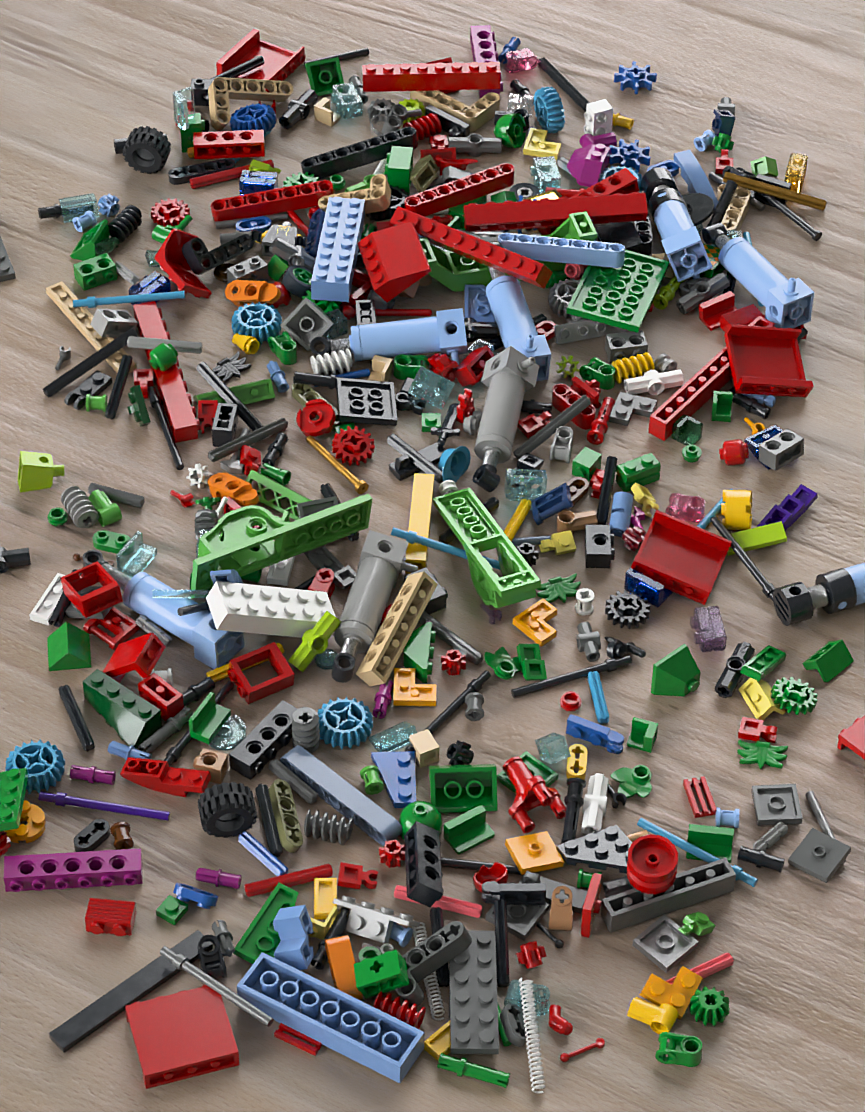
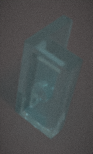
M192 87L173 92L174 119L182 130L189 129L188 119L195 117Z
M94 193L59 199L64 223L73 222L74 217H80L89 210L93 212L96 218L99 217L98 203Z
M137 531L116 555L117 570L132 578L137 573L142 572L157 555V548L143 543L142 532Z

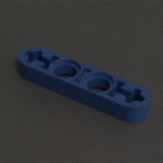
M321 208L315 211L311 217L305 247L306 253L314 258L317 256L326 213Z

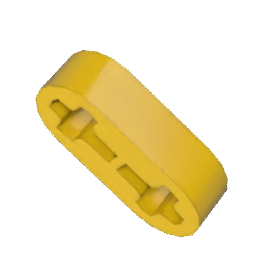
M582 744L571 745L568 749L566 769L568 779L580 778L584 780L586 777L588 751ZM576 753L580 754L579 759H575ZM574 767L579 768L578 773H574Z

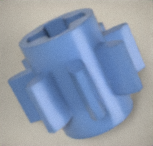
M110 193L102 196L98 201V206L101 207L99 212L108 217L116 215L120 210L119 199Z

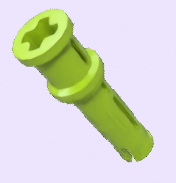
M674 276L666 286H662L659 294H656L652 302L654 306L660 310L665 309L668 306V302L675 297V292L683 281L678 282L676 276Z

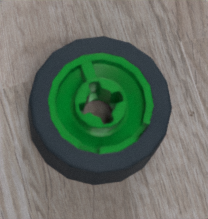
M292 265L283 277V285L297 297L307 296L306 291L311 292L313 272L305 267Z

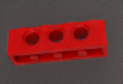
M264 130L193 133L194 160L265 157Z

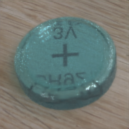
M326 649L323 653L315 656V663L321 669L330 670L338 653L332 649Z

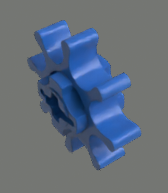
M635 61L632 62L631 68L619 65V73H614V82H621L620 90L624 91L626 88H632V90H635V94H638L639 88H646L651 91L652 82H656L657 73H650V65L639 68Z
M620 139L619 147L609 146L612 153L609 157V164L619 163L621 164L620 167H633L639 172L640 164L650 165V147H638L639 140L637 139L634 143L626 144L623 139Z

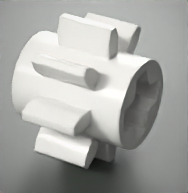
M199 463L195 464V468H188L190 473L186 478L190 479V486L198 484V488H204V483L208 484V479L213 475L207 470L208 465L201 468Z

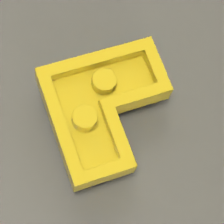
M530 128L523 148V154L557 160L561 150V143L546 141L547 130Z

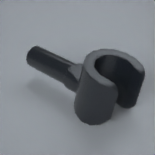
M608 784L607 791L613 799L612 807L618 808L619 804L617 801L622 802L623 806H625L626 796L622 793H615L610 784Z

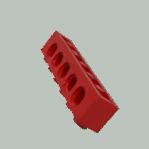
M624 168L570 198H576L581 195L592 197L597 194L606 196L615 193L630 194L632 192H639L638 181L627 168ZM558 227L537 229L542 235H548Z

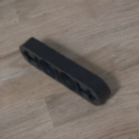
M225 158L174 168L168 172L169 182L173 185L190 183L191 178L236 168L235 161Z

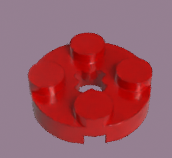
M322 399L311 400L305 404L306 407L303 410L300 409L298 411L296 422L305 436L316 437L332 431L336 415L332 406ZM316 415L319 416V419H318V420H316V421L312 420V419H314V418L316 417Z

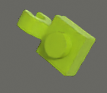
M254 159L249 167V171H252L254 175H267L269 180L274 183L278 181V178H275L273 173L280 174L281 172L279 168H272L269 164Z

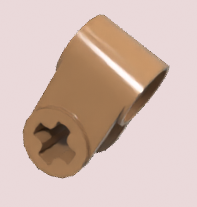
M558 886L552 893L549 930L572 931L573 896L571 890L566 886ZM560 891H565V895L569 896V899H565L564 903H560V900L555 897V895L560 894Z

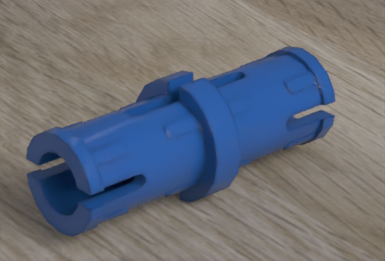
M512 37L509 43L503 47L502 53L498 56L500 63L503 61V64H506L510 57L515 55L517 47L521 44L519 38Z

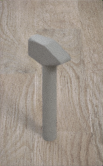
M243 428L240 437L250 433V430ZM240 450L233 453L231 460L220 462L223 470L232 474H243L245 465L239 461Z

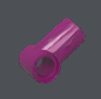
M614 132L597 136L587 133L579 141L582 147L591 144H604L606 147L610 145L617 146Z

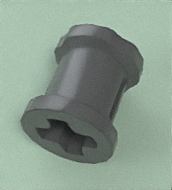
M477 692L467 694L465 696V703L467 704L465 716L471 721H479L484 717V710L482 709L484 697Z

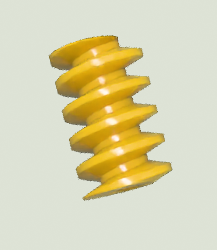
M648 352L643 353V355L637 354L636 357L630 356L629 359L626 357L622 360L617 359L611 364L615 367V379L618 384H621V378L623 380L629 379L628 376L636 378L635 374L641 377L643 373L654 370V362Z

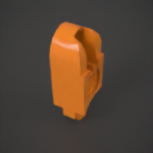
M234 280L227 285L225 296L236 306L244 307L245 304L250 305L252 302L254 304H258V302L261 304H273L278 301L281 292L277 286L266 281Z
M224 472L214 474L208 479L212 498L220 497L222 501L224 496H230L242 507L256 505L259 502L257 490L253 489L252 484Z

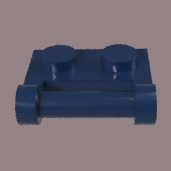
M567 483L532 500L533 519L537 525H541L544 523V520L564 509L574 507Z

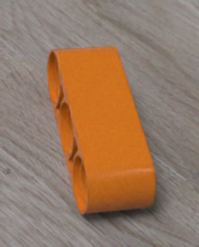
M345 935L326 939L325 949L334 988L358 1000H363V995L356 986L355 960L349 936Z

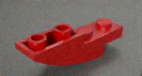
M132 757L127 758L120 772L123 778L140 786L181 797H186L188 792L204 793L211 779L209 771L169 767L167 761Z

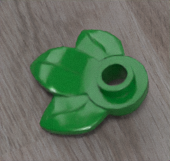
M500 647L494 654L485 652V662L494 669L495 674L501 679H511L515 673L522 671L518 656L511 658L504 647Z
M636 765L633 769L627 767L619 768L610 775L613 780L620 783L618 793L624 794L626 798L633 797L635 794L645 798L651 793L652 786L650 781L652 774L645 765Z

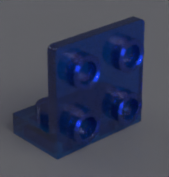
M631 567L626 571L624 589H627L630 593L635 590V595L642 593L643 599L647 598L648 603L657 608L673 593V591L664 588L659 582L652 580Z

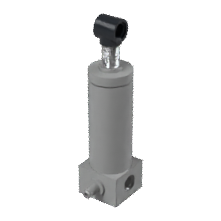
M512 346L486 361L481 380L489 388L474 451L476 456L483 460V463L474 473L472 481L489 493L494 491L500 482V476L497 475V464L507 462L510 459L524 393L535 387L539 371V365L535 363L533 357H526Z
M369 530L361 552L357 573L339 619L342 623L334 633L336 643L342 648L341 653L335 657L331 675L335 681L346 683L351 680L356 662V654L365 653L369 650L379 629L392 589L396 587L402 571L411 573L418 571V566L405 562L409 542Z

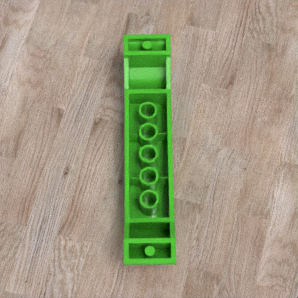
M587 211L569 214V218L555 231L542 236L594 241L597 238V232ZM428 238L420 239L431 268V272L428 274L452 291H464L465 284L487 286L492 281L488 266L451 251L444 252L429 243ZM535 260L544 264L551 271L565 270L566 263Z

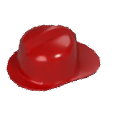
M436 158L437 161H440V176L443 169L448 166L465 171L468 164L478 162L475 159Z

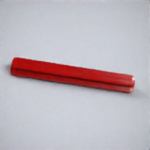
M324 864L248 883L244 887L247 897L272 892L278 883L292 887L312 882L314 878H328L333 875V870L330 864Z

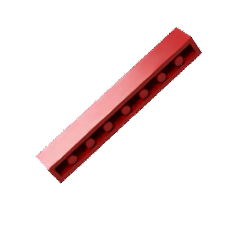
M500 62L362 65L363 92L500 89Z

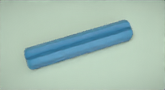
M590 671L587 678L597 720L600 724L608 723L609 713L599 673L597 671Z

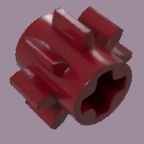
M639 526L627 528L622 536V540L625 541L623 546L630 551H635L636 549L639 551L646 531Z

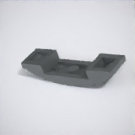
M324 545L304 552L317 570L329 568L334 572L333 583L337 587L346 589L353 584L356 572L349 565L344 567Z

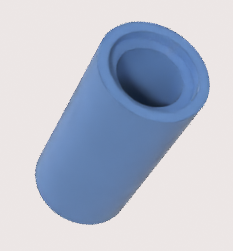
M614 493L610 517V533H614V536L622 537L625 530L630 527L634 498L630 493Z

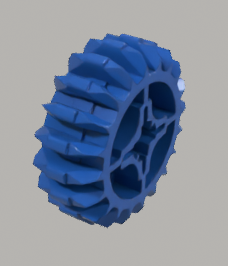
M252 103V105L240 107V110H236L235 113L231 114L230 119L232 131L264 130V134H266L276 124L275 111L270 105L264 103Z

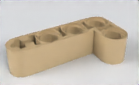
M377 174L372 177L370 188L324 196L319 199L318 206L326 212L329 197L358 198L365 200V214L386 210L390 206L391 189L386 176Z
M721 184L718 186V201L726 184ZM738 186L721 222L725 226L727 237L730 240L737 237L750 205V190Z

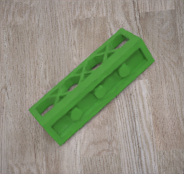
M271 379L228 387L244 405L275 398ZM216 391L193 395L194 401H197V404L198 400H218V403H226Z
M251 470L246 479V482L252 483L253 480L258 482L259 490L257 493L261 494V497L258 496L260 502L281 513L288 511L289 517L294 520L300 519L294 501L296 503L312 501L259 472ZM272 489L275 498L268 501L266 500L265 492ZM289 498L291 507L283 509L280 500Z

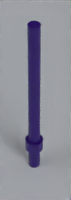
M40 792L38 797L40 801L52 802L57 806L65 807V805H72L167 821L170 818V812L72 797L67 796V793L57 792V794Z

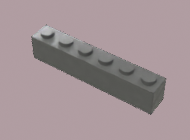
M723 858L677 874L672 887L665 892L645 894L634 888L604 898L601 905V918L609 932L612 933L733 892L736 873L728 860Z

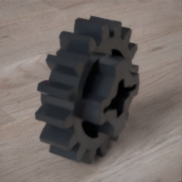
M626 589L622 594L616 591V596L611 594L610 600H606L605 614H607V620H613V625L619 623L620 628H623L624 625L628 629H631L632 625L639 628V623L645 624L646 619H649L650 604H648L647 598L643 599L642 593L635 595V590L628 593Z

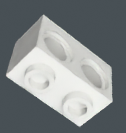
M606 99L587 104L585 112L586 123L584 126L585 134L590 133L593 136L612 132L613 108Z

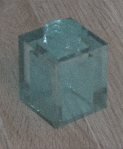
M553 732L535 740L540 759L544 762L554 764L571 757L566 738L563 735Z

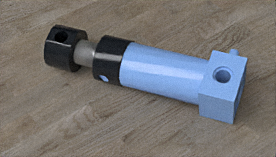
M653 168L642 177L641 187L646 194L650 214L657 226L662 239L661 242L678 282L693 277V279L700 278L699 273L713 267L699 233L691 220L687 205L677 189L671 172L665 168Z
M865 562L819 574L816 577L815 586L806 588L804 583L799 581L776 588L773 593V602L777 616L784 625L789 626L811 619L813 610L820 607L826 613L833 614L865 603Z

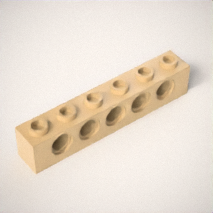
M424 571L408 575L356 672V675L369 686L385 684L438 585Z

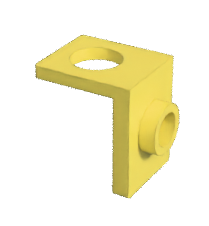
M333 907L324 923L310 917L313 924V933L309 934V936L324 939L338 915V908Z

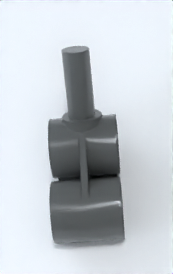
M401 104L394 105L383 125L382 134L399 130L403 121L409 117L421 116V109L407 111L406 107Z
M448 166L443 169L440 178L433 180L426 190L472 175L473 173Z

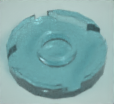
M232 714L233 716L229 717L208 745L217 750L234 749L246 737L244 721L237 715Z

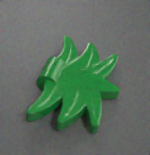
M577 573L566 578H561V576L550 578L548 582L541 584V588L536 589L541 591L537 593V596L547 598L545 600L549 603L557 599L565 603L566 597L576 596L578 591L576 589L580 587L581 582L573 583Z
M738 740V744L744 748L737 750V753L744 757L740 759V764L758 763L759 769H762L765 764L775 768H783V764L779 762L786 760L787 755L780 753L787 751L788 746L770 745V742L765 741L748 743Z

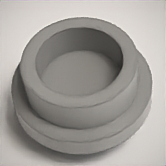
M474 415L464 418V432L474 435L475 431L478 430L479 422Z

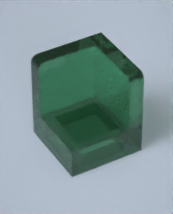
M683 414L673 424L672 439L686 446L695 445L702 438L703 423Z

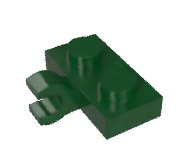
M140 385L133 386L128 393L130 403L133 404L127 407L129 415L134 413L135 421L139 422L140 427L148 425L151 421Z

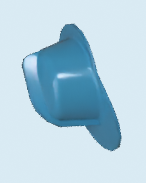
M467 447L449 448L442 453L438 467L442 470L443 481L453 480L456 483L466 472L471 460L470 451Z

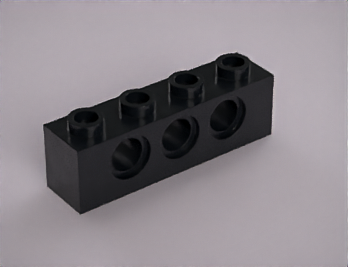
M282 700L229 754L230 768L250 780L256 774H259L270 760H273L277 752L283 746H287L293 737L291 717L298 708Z
M416 821L404 835L407 898L431 907L436 901L441 899L444 892L442 888L443 873L441 872L442 858L440 856L441 842L439 831Z

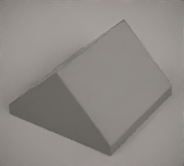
M305 298L280 326L308 351L311 341L315 337H321L334 323L318 305Z

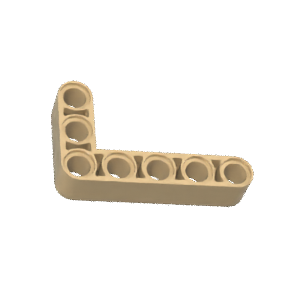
M215 78L208 88L211 126L215 130L220 131L229 123L231 119L229 99L285 102L293 92L292 84L287 81Z
M410 91V99H418L419 102H423L425 107L432 105L469 124L470 132L479 129L495 117L496 111H500V96L493 92L487 93L471 106H468L440 91Z

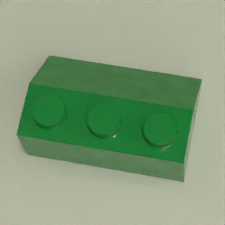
M495 764L429 766L430 801L440 813L468 812L479 805H482L486 811H498L497 769Z

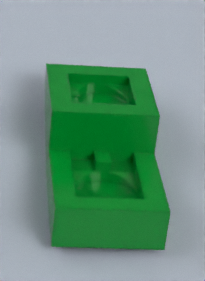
M518 644L517 654L525 680H546L545 661L541 660L539 644Z

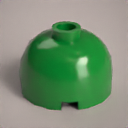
M515 113L506 114L499 118L494 127V134L496 138H501L502 146L520 148L523 145L526 133L523 132V127H526L524 118L521 114Z
M415 801L409 803L399 816L398 822L402 826V834L400 836L403 840L404 835L416 821L439 831V835L442 833V816L439 810L429 802Z

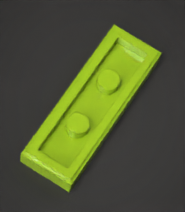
M782 521L731 533L744 552L787 542ZM729 547V550L727 552L728 556L736 554L732 550V548Z

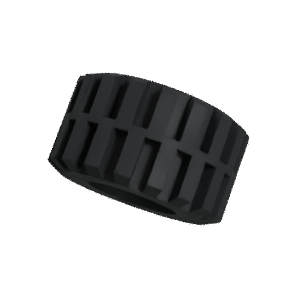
M140 126L138 129H133V132L131 131L123 148L124 160L128 162L130 167H133L135 171H140V173H158L165 166L171 151V144L167 136L163 135V132L157 131L156 128L152 129L150 126L145 128Z
M224 782L219 785H213L212 788L206 789L205 793H202L200 799H198L201 825L203 830L209 835H214L218 838L238 836V834L251 829L253 824L256 823L257 812L253 793L248 786H244L242 783Z

